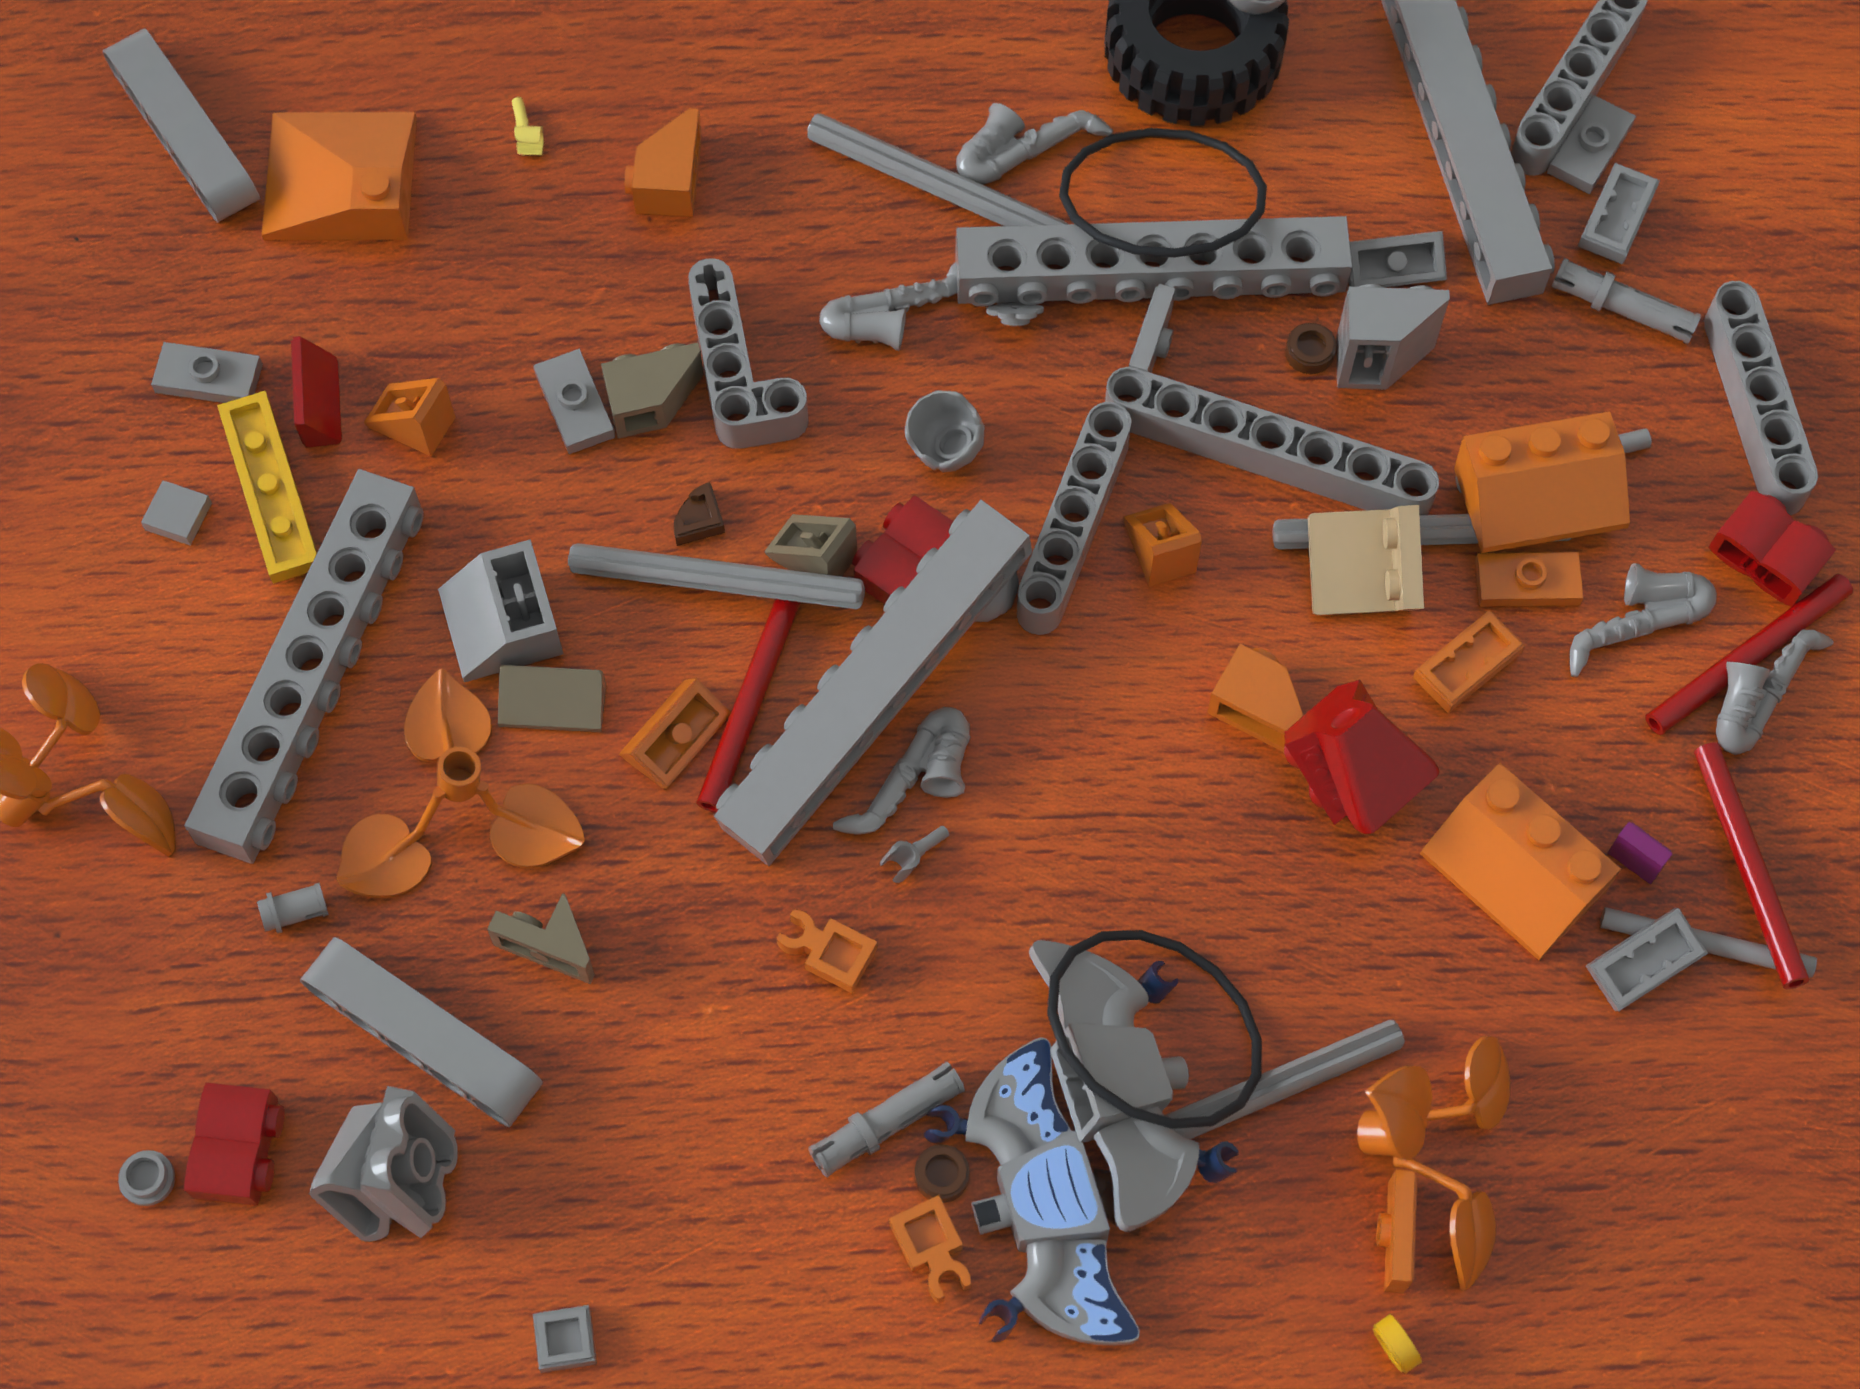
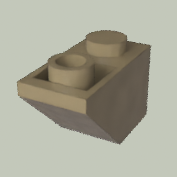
M698 342L688 345L681 343L671 344L661 349V351L638 356L625 354L611 362L601 364L617 437L622 438L663 429L669 425L704 375Z

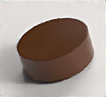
M1301 324L1294 328L1288 336L1285 349L1287 361L1295 370L1304 374L1323 372L1333 362L1336 340L1332 332L1320 324Z
M945 1144L934 1145L923 1151L917 1159L915 1182L918 1190L927 1199L939 1195L943 1203L951 1202L960 1197L968 1186L969 1164L964 1154L957 1148Z

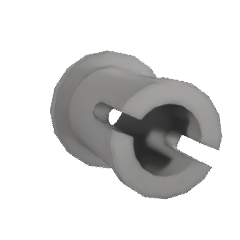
M320 883L274 897L272 892L266 893V899L257 901L265 932L276 929L277 934L282 933V927L322 915H329Z

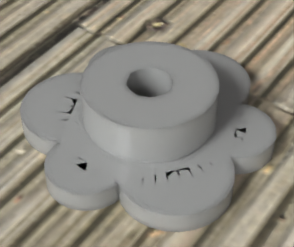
M998 302L997 305H991L986 308L988 315L998 316V318H1001L1002 324L1010 326L1029 324L1030 319L1044 312V307L1041 305H1026L1021 302Z

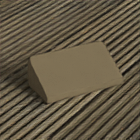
M501 665L499 673L498 726L602 732L606 694L604 673L601 670Z

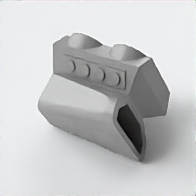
M387 1086L383 1102L358 1105L351 1108L312 1181L309 1195L362 1241L372 1242L386 1237L389 1234L392 1219L422 1238L432 1228L433 1223H437L442 1219L445 1212L446 1197L442 1183L444 1175L450 1173L457 1163L458 1149L454 1137L455 1130L415 1091Z

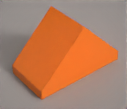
M440 378L388 384L363 423L370 429L431 457L456 416L446 384Z
M1171 503L1123 516L1126 530L1149 587L1196 573L1202 545L1201 534Z

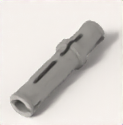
M1563 259L1551 286L1552 288L1560 289L1591 302L1590 308L1600 311L1601 307L1680 339L1686 344L1690 342L1701 314H1695L1614 280L1616 275L1610 272H1606L1604 276L1568 261L1569 259Z
M946 1061L925 1077L902 1089L875 1108L862 1115L857 1112L848 1118L849 1123L841 1127L840 1130L808 1147L810 1155L819 1170L827 1178L842 1168L843 1165L865 1152L871 1155L880 1149L879 1144L888 1139V1137L917 1121L942 1103L964 1092V1085L955 1069H952L951 1064Z

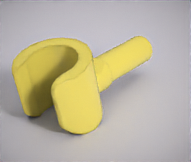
M516 97L512 100V106L516 119L514 134L517 140V152L520 155H542L544 148L542 126H529L524 101L521 97Z

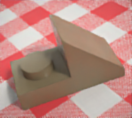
M562 894L546 929H542L543 924L539 920L523 912L515 911L510 916L496 910L487 928L495 947L591 984L595 973L565 894Z

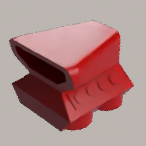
M1361 680L1337 686L1284 732V754L1286 760L1292 767L1301 770L1309 784L1311 801L1317 807L1326 811L1334 825L1347 815L1353 827L1363 834H1371L1377 831L1440 773L1434 759L1377 709Z

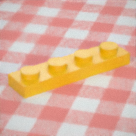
M266 391L217 405L272 583H278L308 573L317 551Z

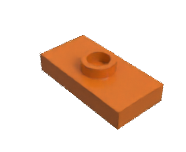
M1579 552L1477 553L1475 571L1479 607L1581 605L1583 589Z
M1488 610L1416 669L1413 678L1449 714L1523 652L1525 645Z
M1394 1171L1388 1182L1387 1213H1379L1377 1246L1386 1247L1384 1292L1404 1293L1414 1281L1417 1175H1415V1171Z

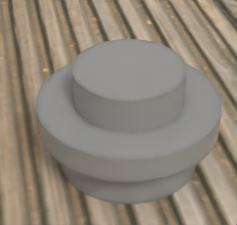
M152 1150L140 1151L130 1156L122 1165L118 1175L121 1193L130 1202L139 1206H151L161 1202L170 1194L175 1183V1170L172 1163L163 1154Z

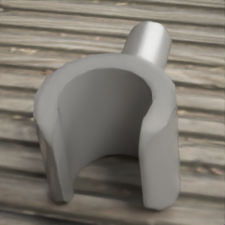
M940 826L921 840L915 841L912 844L907 841L896 842L881 859L880 865L882 866L890 860L897 862L902 869L893 878V882H903L919 864L920 857L949 836L947 828Z

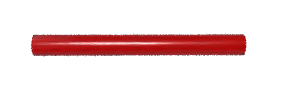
M1836 574L1647 713L1645 719L1649 727L1656 734L1663 735L1728 687L1727 662L1759 664L1794 638L1801 630L1806 629L1852 595L1853 587L1850 581L1841 574Z
M774 600L696 801L699 807L715 813L718 811L716 808L717 802L732 783L801 602Z
M1716 742L1704 744L1698 747L1694 754L1784 989H1794L1803 986L1809 982V976L1720 745Z

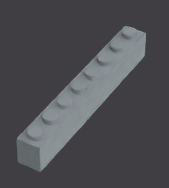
M1381 0L1487 305L1543 294L1550 273H1553L1555 269L1553 251L1550 245H1544L1539 233V213L1535 204H1529L1524 191V171L1519 163L1514 164L1510 152L1511 138L1509 129L1505 123L1500 124L1496 114V94L1493 86L1486 84L1483 78L1481 52L1479 47L1472 45L1469 39L1468 17L1464 7H1458L1456 0Z
M980 500L971 511L965 509L956 517L949 529V538L939 550L934 547L923 556L916 569L917 576L906 589L900 586L890 595L883 608L885 613L873 628L867 625L857 634L850 647L852 652L839 667L835 664L824 673L817 685L819 692L807 706L800 704L791 712L784 723L786 731L773 746L771 744L763 746L753 758L750 764L752 771L740 785L732 784L719 798L716 805L718 811L715 813L714 818L721 829L767 866L772 864L1031 555L1032 548L1029 534L983 500Z

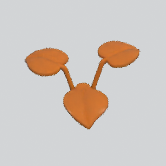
M44 663L34 664L29 667L22 679L24 693L30 703L41 714L56 720V725L31 761L22 757V750L18 741L9 732L0 728V821L11 827H20L37 810L47 816L56 807L101 791L100 803L106 813L117 824L169 858L175 850V832L171 811L157 790L137 777L121 774L115 779L114 783L108 779H101L50 799L52 782L49 776L38 767L63 735L67 726L81 735H89L98 726L100 714L93 695L72 675Z
M441 668L418 690L409 706L404 722L405 742L413 755L421 761L432 762L438 760L437 787L432 792V798L417 827L411 833L402 819L390 814H373L357 822L351 828L343 843L337 881L341 887L348 891L373 898L398 896L418 886L427 876L431 867V855L417 840L425 833L440 802L444 798L453 802H464L471 799L475 794L480 795L489 811L498 816L490 828L491 844L498 856L513 866L536 868L550 864L580 849L584 844V833L577 817L569 806L555 793L542 786L529 783L516 784L506 792L503 807L495 802L489 792L488 783L480 780L481 762L477 755L490 738L492 725L489 712L476 695L458 683L449 672Z
M1493 1036L1480 1037L1468 1052L1465 1062L1464 1082L1469 1099L1463 1105L1430 1110L1432 1105V1087L1427 1072L1420 1066H1403L1388 1073L1365 1091L1377 1111H1365L1360 1118L1357 1131L1358 1144L1364 1154L1393 1156L1395 1167L1408 1168L1458 1194L1459 1200L1451 1208L1450 1240L1460 1285L1459 1290L1466 1291L1475 1283L1491 1257L1496 1237V1221L1492 1203L1485 1192L1476 1191L1472 1194L1469 1186L1412 1158L1423 1147L1425 1128L1428 1125L1427 1121L1465 1116L1475 1112L1478 1127L1488 1130L1494 1128L1503 1118L1510 1097V1072L1499 1039Z

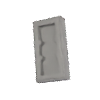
M1593 95L1550 163L1547 173L1590 194L1632 128L1636 116Z
M1615 163L1581 236L1578 247L1623 264L1660 180Z
M1162 284L1155 287L1129 362V367L1152 373L1157 356L1166 358L1174 330L1168 329L1167 326L1172 314L1176 288Z
M163 342L151 386L154 392L159 394L226 403L255 394L263 363L259 355Z
M580 349L533 365L535 375L568 454L615 438L613 426Z
M1673 908L1585 966L1614 1011H1620L1707 955L1708 952L1680 909Z

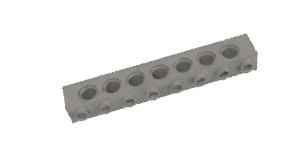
M1347 216L1259 219L1246 236L1216 251L1177 258L1132 254L1096 241L1075 224L956 228L955 261L958 304L971 303L981 307L990 306L997 302H1021L1026 305H1037L1044 301L1063 300L1082 304L1096 299H1118L1123 302H1134L1142 298H1152L1155 287H1158L1159 284L1176 288L1174 301L1196 296H1215L1220 299H1232L1239 295H1265L1271 298H1278L1296 293L1329 296L1336 292L1346 291L1352 270ZM1247 219L1095 223L1091 225L1103 234L1135 245L1179 248L1213 242L1241 228ZM1292 257L1301 258V259H1303V260L1306 261V262H1296V261L1292 260L1291 258H1292ZM1242 259H1251L1257 263L1249 264L1242 261ZM1201 260L1207 262L1209 265H1198L1193 261ZM1145 262H1155L1161 266L1151 267L1146 265ZM1106 263L1112 267L1101 268L1096 266L1095 264ZM1059 265L1063 267V269L1054 270L1048 268L1047 266ZM1009 266L1015 270L1003 271L998 269V267Z
M361 469L357 470L184 825L195 844L251 864L254 863L259 851L266 850L270 845L276 828L274 819L282 803L287 804L294 795L298 781L296 773L304 757L309 758L313 754L319 739L318 727L325 712L330 713L335 708L340 696L341 686L339 683L347 667L352 668L356 664L362 647L361 636L367 624H373L378 618L383 602L381 594L388 580H394L400 572L403 562L402 550L409 536L415 537L421 527L424 511L420 506L414 487ZM373 529H384V532L378 537L365 538V535ZM352 572H364L362 577L356 581H343ZM332 615L343 616L335 625H322ZM322 659L320 665L315 669L308 671L300 670L308 660ZM291 703L301 704L295 713L287 716L279 715L284 706ZM269 748L279 749L277 755L271 760L257 761L258 756L264 750ZM249 793L257 794L255 801L249 806L243 808L235 807L237 800L241 796Z

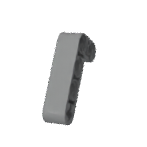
M706 258L698 261L689 272L688 282L718 439L725 446L733 449H742L798 438L805 432L808 426L807 393L804 386L792 378H775L753 382L732 272L725 262L716 258ZM716 290L719 300L710 302L708 291ZM717 329L729 330L727 333L722 335H715L711 333ZM726 371H734L738 373L730 378H723L719 376L721 373ZM784 405L795 407L793 411L788 413L776 411L778 407ZM733 414H743L746 416L740 421H730L727 419Z

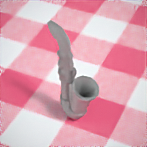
M993 103L989 108V117L984 127L962 146L956 158V170L959 175L985 185L999 180L1002 177L1001 175L1027 159L1030 160L1079 130L1083 129L1088 133L1099 136H1111L1114 130L1098 116L1080 110L1069 113L1068 116L1054 118L1052 123L1041 125L1040 130L1037 132L1034 128L1029 129L1024 133L1023 138L1017 140L1014 136L1025 128L1024 121L1009 107Z
M956 262L950 267L947 277L943 280L935 281V279H931L927 283L920 284L916 282L910 286L899 285L898 288L884 289L883 292L853 297L846 295L845 297L831 300L820 312V325L825 333L835 339L845 341L856 340V343H861V341H873V344L882 342L899 351L904 334L906 312H908L909 307L912 305L920 307L927 302L934 304L943 297H950L957 293Z
M1632 563L1625 582V605L1632 606L1637 603H1643L1645 609L1641 612L1638 610L1625 614V618L1617 616L1607 623L1600 621L1593 628L1585 629L1574 636L1569 659L1571 676H1579L1582 668L1588 662L1589 652L1592 649L1653 633L1654 630L1683 623L1693 624V622L1709 616L1717 599L1714 585L1704 576L1691 572L1655 573L1644 569L1640 564Z
M1801 630L1793 638L1791 644L1782 649V656L1774 662L1772 671L1756 665L1727 662L1728 690L1721 713L1717 718L1716 727L1718 743L1722 749L1733 755L1750 751L1759 738H1761L1763 728L1777 703H1780L1782 700V696L1786 693V689L1806 653L1810 649L1821 650L1832 646L1834 641L1816 630Z
M942 707L932 711L917 727V733L907 751L895 764L867 812L863 815L854 814L843 817L833 823V829L843 833L858 835L875 832L886 822L887 817L897 811V805L906 797L905 791L914 786L918 780L917 776L921 772H926V775L922 778L920 787L928 794L948 798L957 797L964 793L965 783L961 778L960 766L966 746L970 741V724L964 714L954 707Z

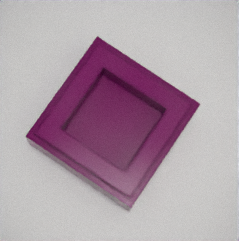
M1630 822L1619 833L1608 851L1609 855L1650 885L1673 854L1670 849Z

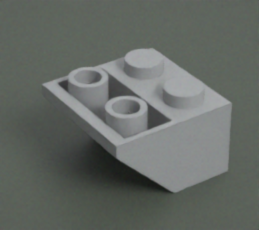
M1378 284L1348 287L1336 336L1337 388L1387 390L1435 348L1449 303V290H1436L1423 285L1414 286L1409 289L1384 288Z
M531 539L480 553L438 589L464 682L499 673L501 665L524 666L563 655Z

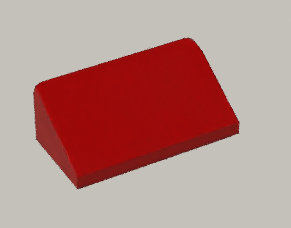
M301 336L293 337V340H291L295 427L302 444H305L306 448L337 445L342 441L338 360L332 353Z

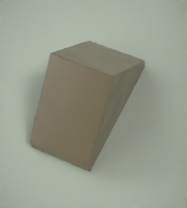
M792 514L764 553L788 570L842 577L852 564L853 558L857 553L856 524L850 518Z

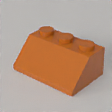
M1610 411L1463 436L1454 471L1481 553L1629 528L1630 513L1626 457Z
M1501 763L1464 797L1420 853L1422 857L1539 961L1609 890L1621 870L1618 865Z

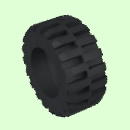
M1109 0L1104 43L1105 58L1108 59L1107 69L1112 80L1116 83L1120 82L1119 91L1127 100L1132 102L1137 99L1140 110L1151 116L1157 112L1163 115V121L1177 124L1178 120L1190 121V126H1205L1206 120L1214 119L1216 124L1232 120L1233 112L1237 111L1239 115H1243L1255 107L1256 99H1265L1272 90L1273 81L1279 76L1289 27L1287 0L1271 12L1258 15L1239 11L1228 0ZM1202 15L1224 24L1232 31L1236 39L1225 46L1213 50H1190L1174 45L1166 40L1156 30V27L1176 16Z

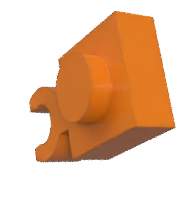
M792 910L790 914L791 922L802 927L804 933L796 939H791L779 933L776 938L779 948L791 955L809 954L805 962V970L853 994L878 949V942L831 918L822 931L815 927L813 919L806 912Z
M939 1195L889 1218V1224L912 1273L926 1266L930 1271L928 1277L929 1293L938 1304L943 1302L945 1297L943 1290L939 1286V1282L944 1276L953 1275L959 1279L964 1291L970 1289L971 1278L969 1271L962 1263L952 1260L950 1256L962 1250L963 1243Z

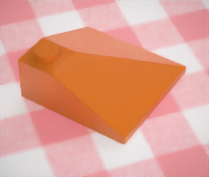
M273 112L262 225L263 240H408L416 113Z

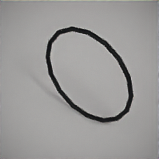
M1146 128L1115 133L1084 147L1063 169L1059 198L1070 220L1096 241L1136 255L1177 258L1216 251L1246 236L1265 212L1267 185L1254 162L1226 142L1193 131ZM1147 137L1187 139L1221 150L1248 170L1258 188L1256 209L1241 228L1213 242L1179 248L1135 245L1101 233L1078 215L1068 192L1071 174L1087 156L1116 142Z
M1143 930L1101 931L1070 947L1050 976L1047 1015L1061 1055L1089 1090L1124 1114L1169 1129L1214 1126L1245 1107L1261 1078L1262 1038L1245 998L1219 967L1185 944ZM1141 940L1177 951L1210 973L1238 1006L1252 1040L1251 1075L1237 1100L1210 1116L1173 1119L1133 1107L1099 1084L1070 1049L1058 1016L1060 980L1076 955L1104 941Z

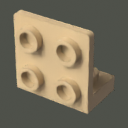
M1419 505L1397 506L1387 510L1312 513L1308 516L1313 614L1332 615L1424 609Z

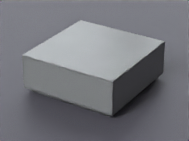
M162 480L141 524L146 531L191 546L212 502L208 495Z
M589 1305L533 1314L538 1367L541 1373L597 1364Z

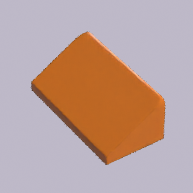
M697 678L686 679L628 742L619 755L662 789H667L729 718L731 712Z

